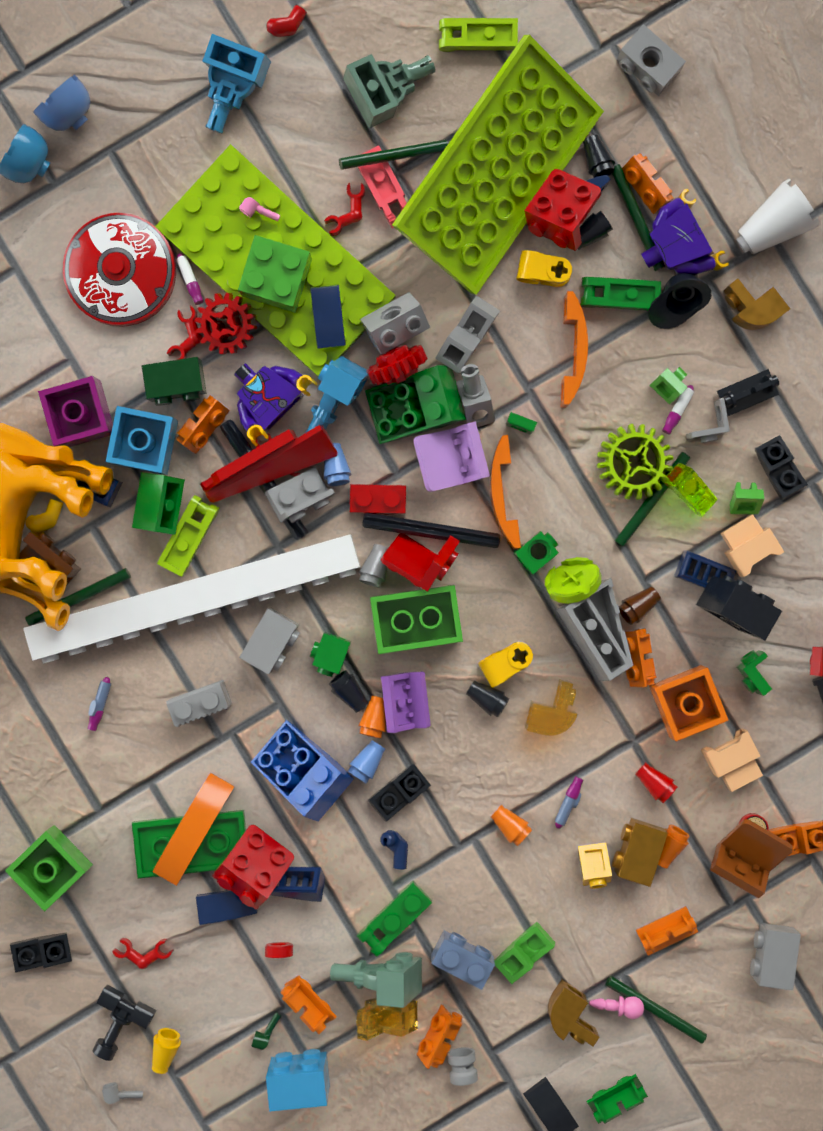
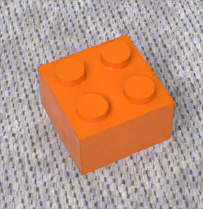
M700 665L649 685L669 738L674 741H679L729 721L708 667Z

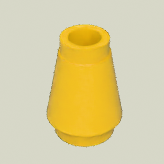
M162 1028L153 1038L151 1069L155 1073L165 1074L168 1072L181 1045L180 1034L174 1029Z

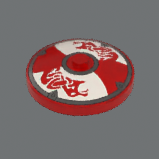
M110 213L90 220L73 235L64 254L63 279L69 296L87 316L110 326H132L150 319L167 303L175 286L176 261L169 242L152 223L133 214Z

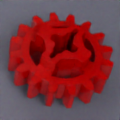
M220 293L214 294L215 301L206 298L205 303L207 307H198L202 317L195 318V322L201 323V327L195 330L196 333L204 334L200 342L202 344L210 342V351H215L219 347V354H226L228 349L231 354L237 353V346L241 349H246L245 340L254 339L250 334V330L257 329L256 325L251 324V320L256 318V314L248 313L251 304L246 303L242 305L243 297L236 296L233 300L232 293H225L224 298ZM228 304V307H225L222 312L215 311L217 307ZM240 315H241L242 320H243V326L241 325V322H240V318H239ZM220 319H227V323L233 329L225 328V324ZM209 322L211 323V327L213 330L212 332L210 330ZM230 335L237 337L232 342L224 343V340H227Z
M404 345L395 347L378 356L376 364L370 366V369L366 371L373 385L376 383L379 385L384 381L388 385L396 382L400 383L412 374L417 373L418 365L424 364L428 358L422 345H414L410 348Z

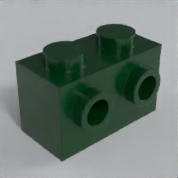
M199 357L141 365L146 399L150 402H155L156 406L172 404V399L183 398V401H195L200 399V395L207 394L202 360Z

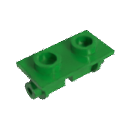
M634 1074L633 1076L621 1078L617 1081L616 1085L607 1090L597 1091L586 1102L594 1112L593 1115L597 1123L604 1122L606 1124L622 1115L618 1104L623 1103L626 1111H629L644 1103L643 1099L647 1098L648 1095L637 1075Z

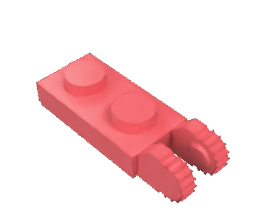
M378 145L363 154L382 150ZM383 162L358 167L379 209L383 211L389 225L393 229L392 224L396 217L391 212L389 206L398 201L402 211L407 202L405 194L389 163Z

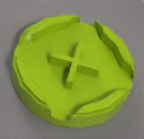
M575 557L562 561V565L557 568L554 566L545 577V587L550 598L558 603L570 604L580 602L593 595L601 584L602 575L597 564H593L592 560Z

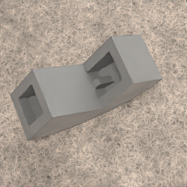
M476 296L459 324L447 337L435 359L459 374L488 332L500 310Z

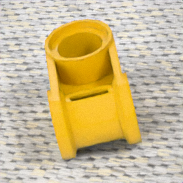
M523 250L520 255L516 280L528 284L562 287L569 282L572 266L563 257ZM557 267H562L564 274L561 275V278H556V274L553 272Z
M515 642L503 650L478 662V665L493 688L528 667L533 660V653L526 643ZM519 648L520 651L526 650L528 652L524 655L525 661L521 662L519 659H512L515 656V649Z

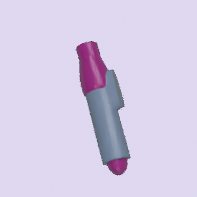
M105 677L100 681L96 698L90 704L87 728L89 730L96 731L102 719L103 710L112 684L109 677Z
M575 776L572 784L569 786L555 818V826L558 829L565 826L572 808H576L580 801V790L584 780Z

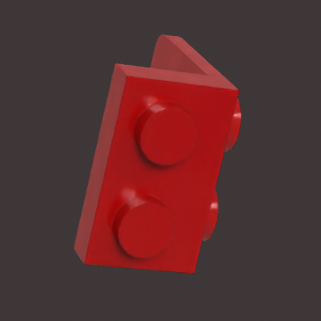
M554 169L524 210L528 230L537 237L543 236L552 240L561 248L567 247L576 251L582 243L579 226L601 196L600 187L560 169Z
M400 533L382 556L381 562L391 571L397 572L410 580L415 586L421 587L428 592L436 579L442 581L459 554L455 549L460 541L450 535L439 553L436 554L409 536Z
M250 825L226 859L215 870L212 877L217 880V883L222 888L231 890L239 896L243 904L257 910L269 898L293 862L294 854L256 825Z

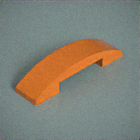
M567 291L564 296L563 324L574 325L573 376H564L561 380L560 408H566L575 397L585 373L588 356L586 321L581 305L573 291Z
M503 435L497 444L492 459L490 496L498 526L514 549L521 548L518 519L506 521L500 466L510 465L511 457L508 435Z
M212 773L209 774L152 871L153 873L176 886L178 885L235 786Z

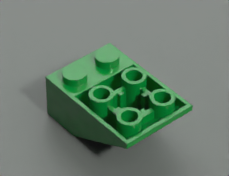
M437 365L412 374L400 383L396 382L389 385L385 383L365 390L379 444L466 420L453 370L446 365Z

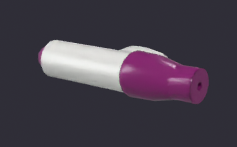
M179 253L176 261L186 283V288L193 298L195 305H199L204 302L200 286L196 281L187 256Z
M692 385L687 386L688 388L679 396L672 411L669 413L662 429L664 433L670 435L680 421L685 408L694 394V387Z

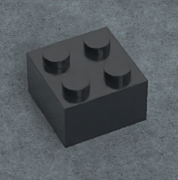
M726 575L723 579L712 576L696 603L698 607L738 631L766 641L782 613V610L773 606L775 600L765 594H757L752 591L753 587L739 579L736 581Z

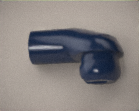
M387 830L381 835L380 842L394 853L393 868L407 869V841L398 832Z

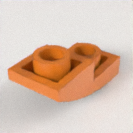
M823 820L769 829L771 833L792 844L793 850L789 856L799 853L808 855L823 851Z

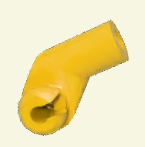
M50 498L44 513L27 517L25 521L26 527L32 532L38 533L53 528L57 523L63 503Z

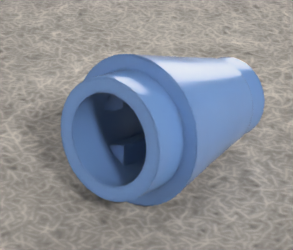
M333 443L338 455L324 461V479L327 480L328 486H341L350 482L349 476L352 474L341 449V444Z
M371 740L349 763L351 767L348 772L366 784L369 779H373L386 749Z

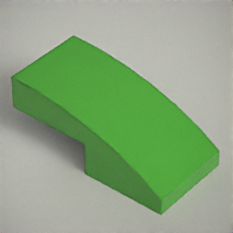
M536 922L494 960L495 966L513 984L530 971L538 959L555 947V941Z

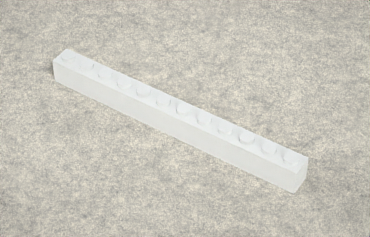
M350 534L70 614L66 625L60 631L48 627L46 622L23 629L32 661L42 659L44 664L60 659L58 654L69 651L70 656L86 652L85 646L96 643L97 648L114 644L112 638L123 635L124 640L140 636L139 630L150 627L151 633L166 629V623L177 620L178 625L194 621L193 615L204 612L205 617L221 613L220 607L231 604L232 609L248 605L247 599L258 597L260 602L274 598L275 591L285 589L286 594L302 590L301 584L312 581L313 586L329 582L328 576L338 573L340 579L355 575V569L361 566L352 535Z

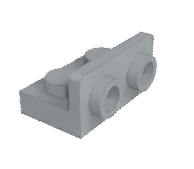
M316 467L265 492L281 523L287 519H290L291 523L303 518L306 516L305 510L314 507L315 511L323 508L330 503L328 499L335 494L333 488L327 490Z

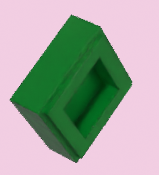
M511 412L506 424L511 428L530 435L534 432L537 422Z

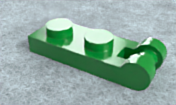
M582 277L581 287L584 288V295L580 298V305L584 308L598 307L648 311L651 303L661 294V281ZM595 288H603V297H595Z
M412 881L357 934V938L362 943L366 942L371 947L370 951L376 957L379 956L400 933L432 904V900ZM377 928L384 933L380 939L373 934Z

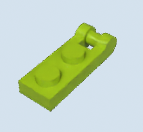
M443 18L439 20V31L442 32V39L439 40V50L442 52H452L455 50H514L518 44V18ZM461 31V38H453V32Z
M194 495L177 525L176 535L171 536L157 564L183 577L220 508L213 504L209 506L202 502V498ZM196 512L204 515L201 523L192 519Z

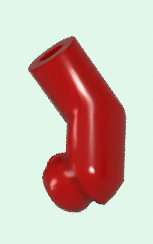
M295 5L288 17L269 19L266 24L267 31L275 37L293 36L307 12L302 7Z

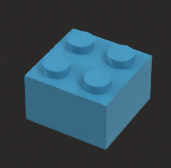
M117 406L106 462L168 475L178 420L170 416Z
M310 1049L304 1051L303 1054L292 1055L291 1052H281L276 1054L275 1057H271L266 1075L269 1112L327 1106L330 1089L327 1051L320 1052L318 1049Z

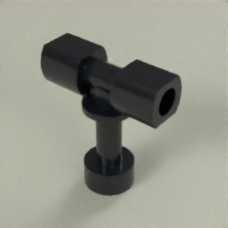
M108 984L102 990L97 1004L112 1011L110 1017L113 1019V1022L105 1038H99L92 1051L97 1057L111 1061L118 1050L115 1041L123 1025L128 1026L133 1022L147 1029L157 1010L140 1001L137 1005L123 998L125 993Z

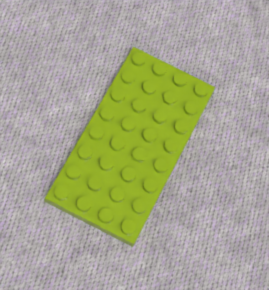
M530 34L524 35L392 226L471 294L477 295L527 223L524 210L554 169L564 170L604 110Z
M231 144L155 226L226 293H232L233 300L236 296H241L238 287L255 235L309 251L312 262L296 313L243 297L242 305L246 303L251 304L248 313L256 314L254 319L316 376H319L325 364L329 365L331 360L335 361L343 356L366 331L360 320L361 318L396 298L392 291ZM251 197L264 208L279 214L280 218L277 222L259 214L257 211L250 218L240 211L239 206L245 198ZM339 285L346 345L317 348L311 288Z

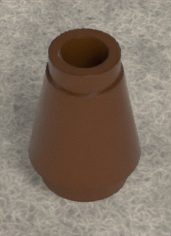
M650 586L648 589L622 600V604L618 606L620 615L630 625L635 622L639 623L657 602L661 600V597L656 589Z

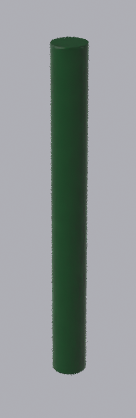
M445 139L339 158V166L341 170L443 152L448 142Z
M615 165V171L612 176L645 250H648L655 246V243L650 236L648 226L621 165ZM663 261L653 266L655 271L665 267Z
M681 452L671 465L673 470L666 472L665 475L667 477L671 476L676 467H679L682 471L691 459L690 456ZM675 478L671 482L659 481L662 489L660 491L652 490L653 495L645 499L614 540L622 547L625 546Z
M124 568L58 601L65 602L72 607L131 578L128 569ZM40 610L25 617L29 626L45 620Z
M613 976L607 979V987L625 998H639L643 1002L645 1010L700 1044H703L706 1040L707 1034Z

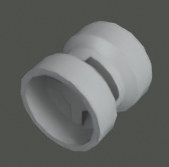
M461 1047L452 1049L447 1053L448 1063L452 1066L450 1081L453 1085H469L478 1080L477 1069L473 1064L476 1060L473 1048Z

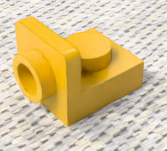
M606 843L578 846L583 886L590 885L591 889L606 887L607 883L611 882L612 879Z

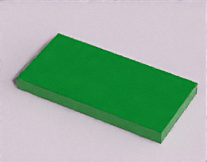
M244 810L219 812L184 874L215 871L246 831ZM184 816L132 822L138 879L159 877L152 871Z

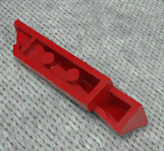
M321 425L316 426L298 438L293 430L288 429L211 474L210 478L201 482L200 485L208 500L215 503L336 457L338 452L325 428Z

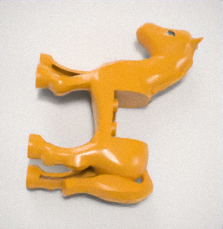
M0 423V594L14 596L30 602L41 611L48 627L60 631L66 625L70 615V606L65 602L57 601L64 594L67 576L63 572L51 570L47 562L39 558L19 559L27 513L35 496L39 492H47L56 495L65 502L72 514L81 518L86 517L93 505V492L104 495L109 491L113 482V471L111 468L96 466L86 460H74L73 450L68 446H48L35 439L26 431ZM76 480L86 482L91 490L78 487ZM23 578H27V579L31 580L32 582H34L35 584L29 583V582H27L26 580H24Z

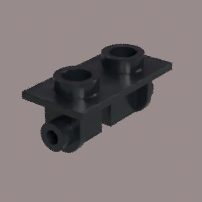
M769 369L718 390L719 398H724L727 417L779 395L776 386H779V380L776 375L771 376Z

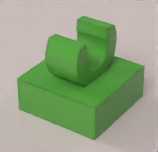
M680 367L673 373L666 368L649 386L670 405L688 388L682 382L687 373Z
M737 482L729 504L730 514H759L765 499L763 489H757L755 482H751L749 489H742L741 483Z

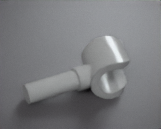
M115 1082L105 1084L102 1090L104 1101L108 1104H113L124 1098H143V1091H119L118 1085Z

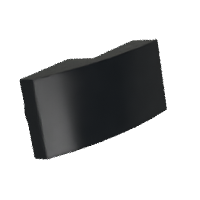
M780 435L755 448L758 459L781 501L808 486L793 462L794 456Z
M411 764L372 795L368 801L383 820L387 822L404 806L414 801L431 784L418 768Z
M67 933L40 936L10 943L15 973L41 966L47 968L72 961Z
M546 1077L523 1093L548 1131H574L579 1127Z

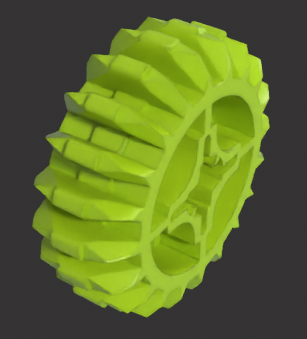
M629 424L626 433L621 426L617 428L619 437L612 432L608 434V439L612 444L605 441L601 443V447L607 450V452H598L597 457L605 459V462L598 463L596 467L598 469H606V472L599 475V478H610V481L605 485L607 489L611 488L614 484L617 486L614 490V495L618 496L624 489L625 499H630L632 491H634L636 500L642 499V490L647 497L653 495L651 486L657 491L662 489L658 480L668 482L669 478L663 474V471L671 472L673 470V467L665 465V461L673 460V455H664V451L669 450L671 447L669 444L661 447L659 443L664 440L663 435L658 436L656 439L653 438L656 429L651 428L647 434H644V424L639 425L637 432L635 431L634 424ZM636 439L641 441L640 445L632 452L618 448V445L625 440ZM648 446L655 454L656 468H653V465L646 458ZM639 454L640 460L637 462H641V465L630 470L632 467L629 464L632 462H629V458ZM613 455L623 464L621 478L615 472ZM636 472L651 476L646 483L641 485L628 483Z

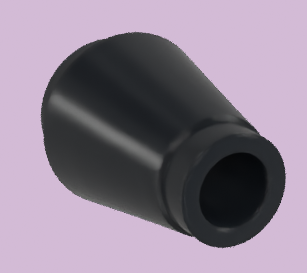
M598 135L587 137L583 144L589 174L593 175V178L612 175L615 171V161Z
M599 211L597 214L592 213L580 225L582 243L578 250L608 237V233L613 230L602 211Z
M347 670L342 671L330 681L331 692L353 709L355 713L361 711L368 704L354 675L349 674Z
M475 680L466 693L488 715L491 716L493 714L496 717L501 715L510 699L505 696V692Z

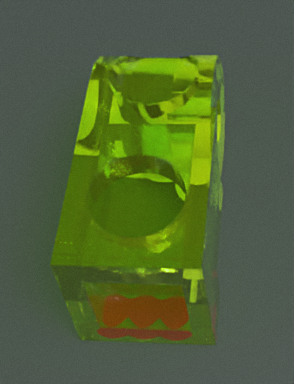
M678 463L667 474L668 480L662 481L700 517H703L718 500L697 473L684 464Z

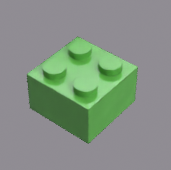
M255 235L238 287L239 293L242 297L296 313L312 262L310 252Z
M53 825L22 853L5 872L45 912L93 864Z

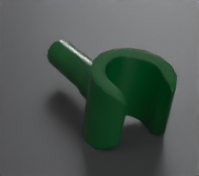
M275 1012L266 1027L265 1033L255 1032L252 1047L260 1050L267 1047L272 1031L282 1016L280 1013Z

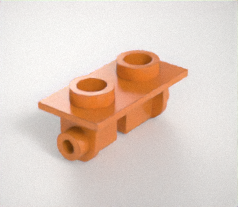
M641 153L637 156L634 155L622 167L627 181L633 186L644 204L648 206L653 214L663 205L674 199L671 195L673 191L670 190L661 177L655 181L652 178L657 171L647 156L643 157Z
M211 395L207 399L204 398L193 412L199 418L198 422L195 423L189 418L177 432L179 435L176 440L197 454L206 445L208 438L214 430L223 423L225 416L230 410Z
M646 628L625 631L633 666L626 670L630 687H647V685L655 684L654 679L657 676L653 658L644 659V654L652 653L650 633L646 632Z
M685 906L636 929V932L649 956L697 933L698 930L693 917H691Z
M299 975L284 984L285 987L280 992L283 995L282 1000L295 1013L299 1012L302 1007L305 1009L299 1018L312 1032L316 1031L317 1034H320L326 1028V1023L336 1019L337 1016L331 1011L329 1004L321 1000L312 990L311 985Z
M442 1004L438 1012L433 1016L431 1026L425 1038L420 1042L417 1056L427 1069L430 1066L438 1068L439 1065L444 1063L447 1053L451 1048V1044L444 1040L447 1038L454 1041L463 1024L461 1021L462 1015L457 1012H452L451 1015Z

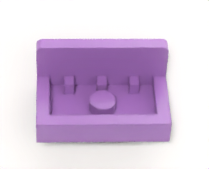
M423 671L403 672L381 676L387 733H397L414 728H429L431 724L425 673Z

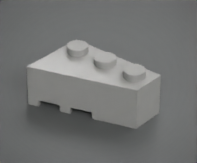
M611 578L602 580L598 590L589 598L580 602L565 604L557 609V612L600 681H611L633 666L625 630L623 631L619 617L620 610L612 590L613 583Z

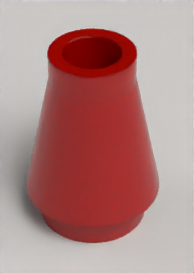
M646 762L635 773L655 801L658 799L664 803L678 788L673 783L674 780L651 767Z

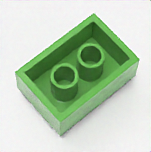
M455 585L430 588L428 592L421 589L370 597L378 654L463 642Z

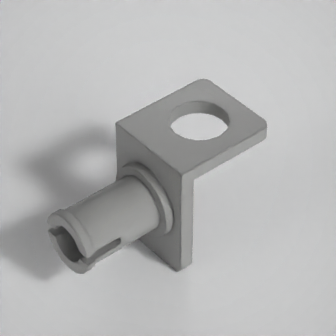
M474 364L465 365L461 369L463 380L457 381L456 384L464 406L467 423L476 422L477 427L494 423L495 417L492 400L484 377L479 375L478 366ZM478 410L487 411V415L482 419L472 418V415Z

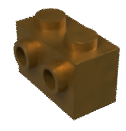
M631 818L629 824H625L622 829L621 840H623L621 850L616 851L612 862V867L615 868L614 871L617 876L651 887L668 832L662 827Z

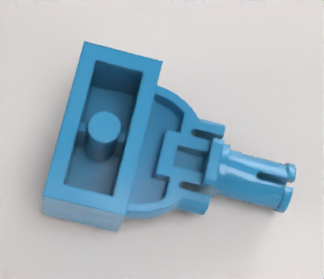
M212 34L202 61L209 67L208 79L211 87L207 97L214 102L205 127L223 134L230 110L232 108L239 110L242 101L252 94L255 87L262 89L271 60L261 52Z
M343 356L335 361L331 360L329 365H324L318 376V379L321 381L318 390L324 392L319 406L314 405L311 409L313 418L306 432L318 425L323 426L326 430L329 424L336 421L337 416L334 413L339 404L342 402L348 406L359 397L369 378L365 368Z

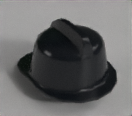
M681 273L672 276L667 281L664 292L650 305L648 310L650 322L660 329L678 327L709 303L712 297L711 288L707 283L699 280L697 274Z

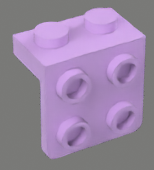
M476 422L466 423L449 430L420 435L414 438V446L427 491L433 492L490 477Z

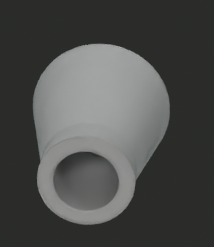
M379 544L373 545L372 551L359 571L361 575L360 582L374 587H381L382 582H385L387 566L381 562V558L387 551V547Z

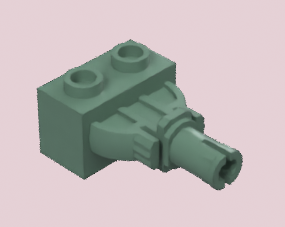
M370 54L346 66L343 80L369 129L394 117L397 107L403 102L405 96L415 91L414 81L435 73L434 63L429 64L432 60L429 55L407 65L402 64L401 59L393 63L387 61L376 62L373 55Z
M400 952L386 961V963L367 964L366 960H360L356 965L334 963L331 966L330 978L332 981L352 982L357 986V989L365 987L370 990H376L377 1005L404 1008L422 992V958L413 957L412 953Z

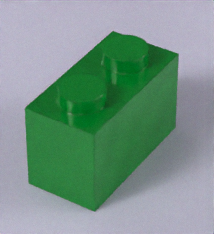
M141 472L132 528L176 535L185 479Z

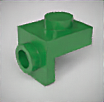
M752 650L740 659L742 663L736 667L743 675L742 683L752 694L756 692L762 696H765L772 690L771 686L756 668L759 663L768 657L764 651L758 650L755 652Z

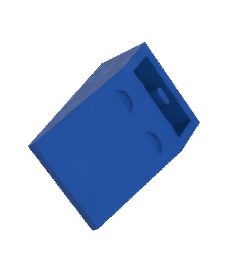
M288 720L281 725L251 761L257 770L304 817L319 821L354 780L336 760Z

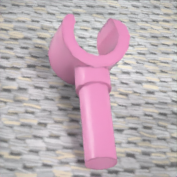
M251 197L245 198L239 206L240 211L250 218L255 211L277 222L280 218L279 214L264 208Z

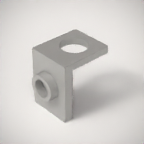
M724 398L714 401L718 428L686 434L687 440L700 438L701 443L718 440L717 435L730 431Z

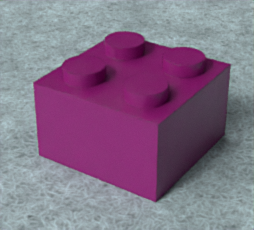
M90 376L38 391L53 446L65 445L73 447L111 436L113 422L101 380Z

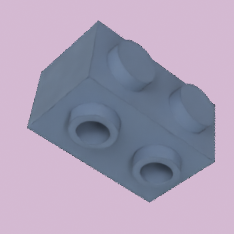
M444 930L431 954V963L482 990L495 966L492 953L483 946H474L466 942L467 939L458 933H449Z

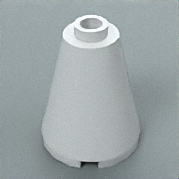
M791 179L782 182L738 230L740 237L736 241L744 253L750 251L752 254H756L811 231L820 225L818 217L812 220L809 215L814 209L796 184L790 187Z

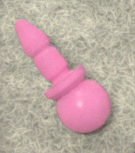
M619 996L618 1001L612 999L604 1000L603 998L589 1001V1005L596 1009L618 1011L619 1017L624 1014L629 1019H638L644 1012V1004L637 997H627L624 999L622 996Z

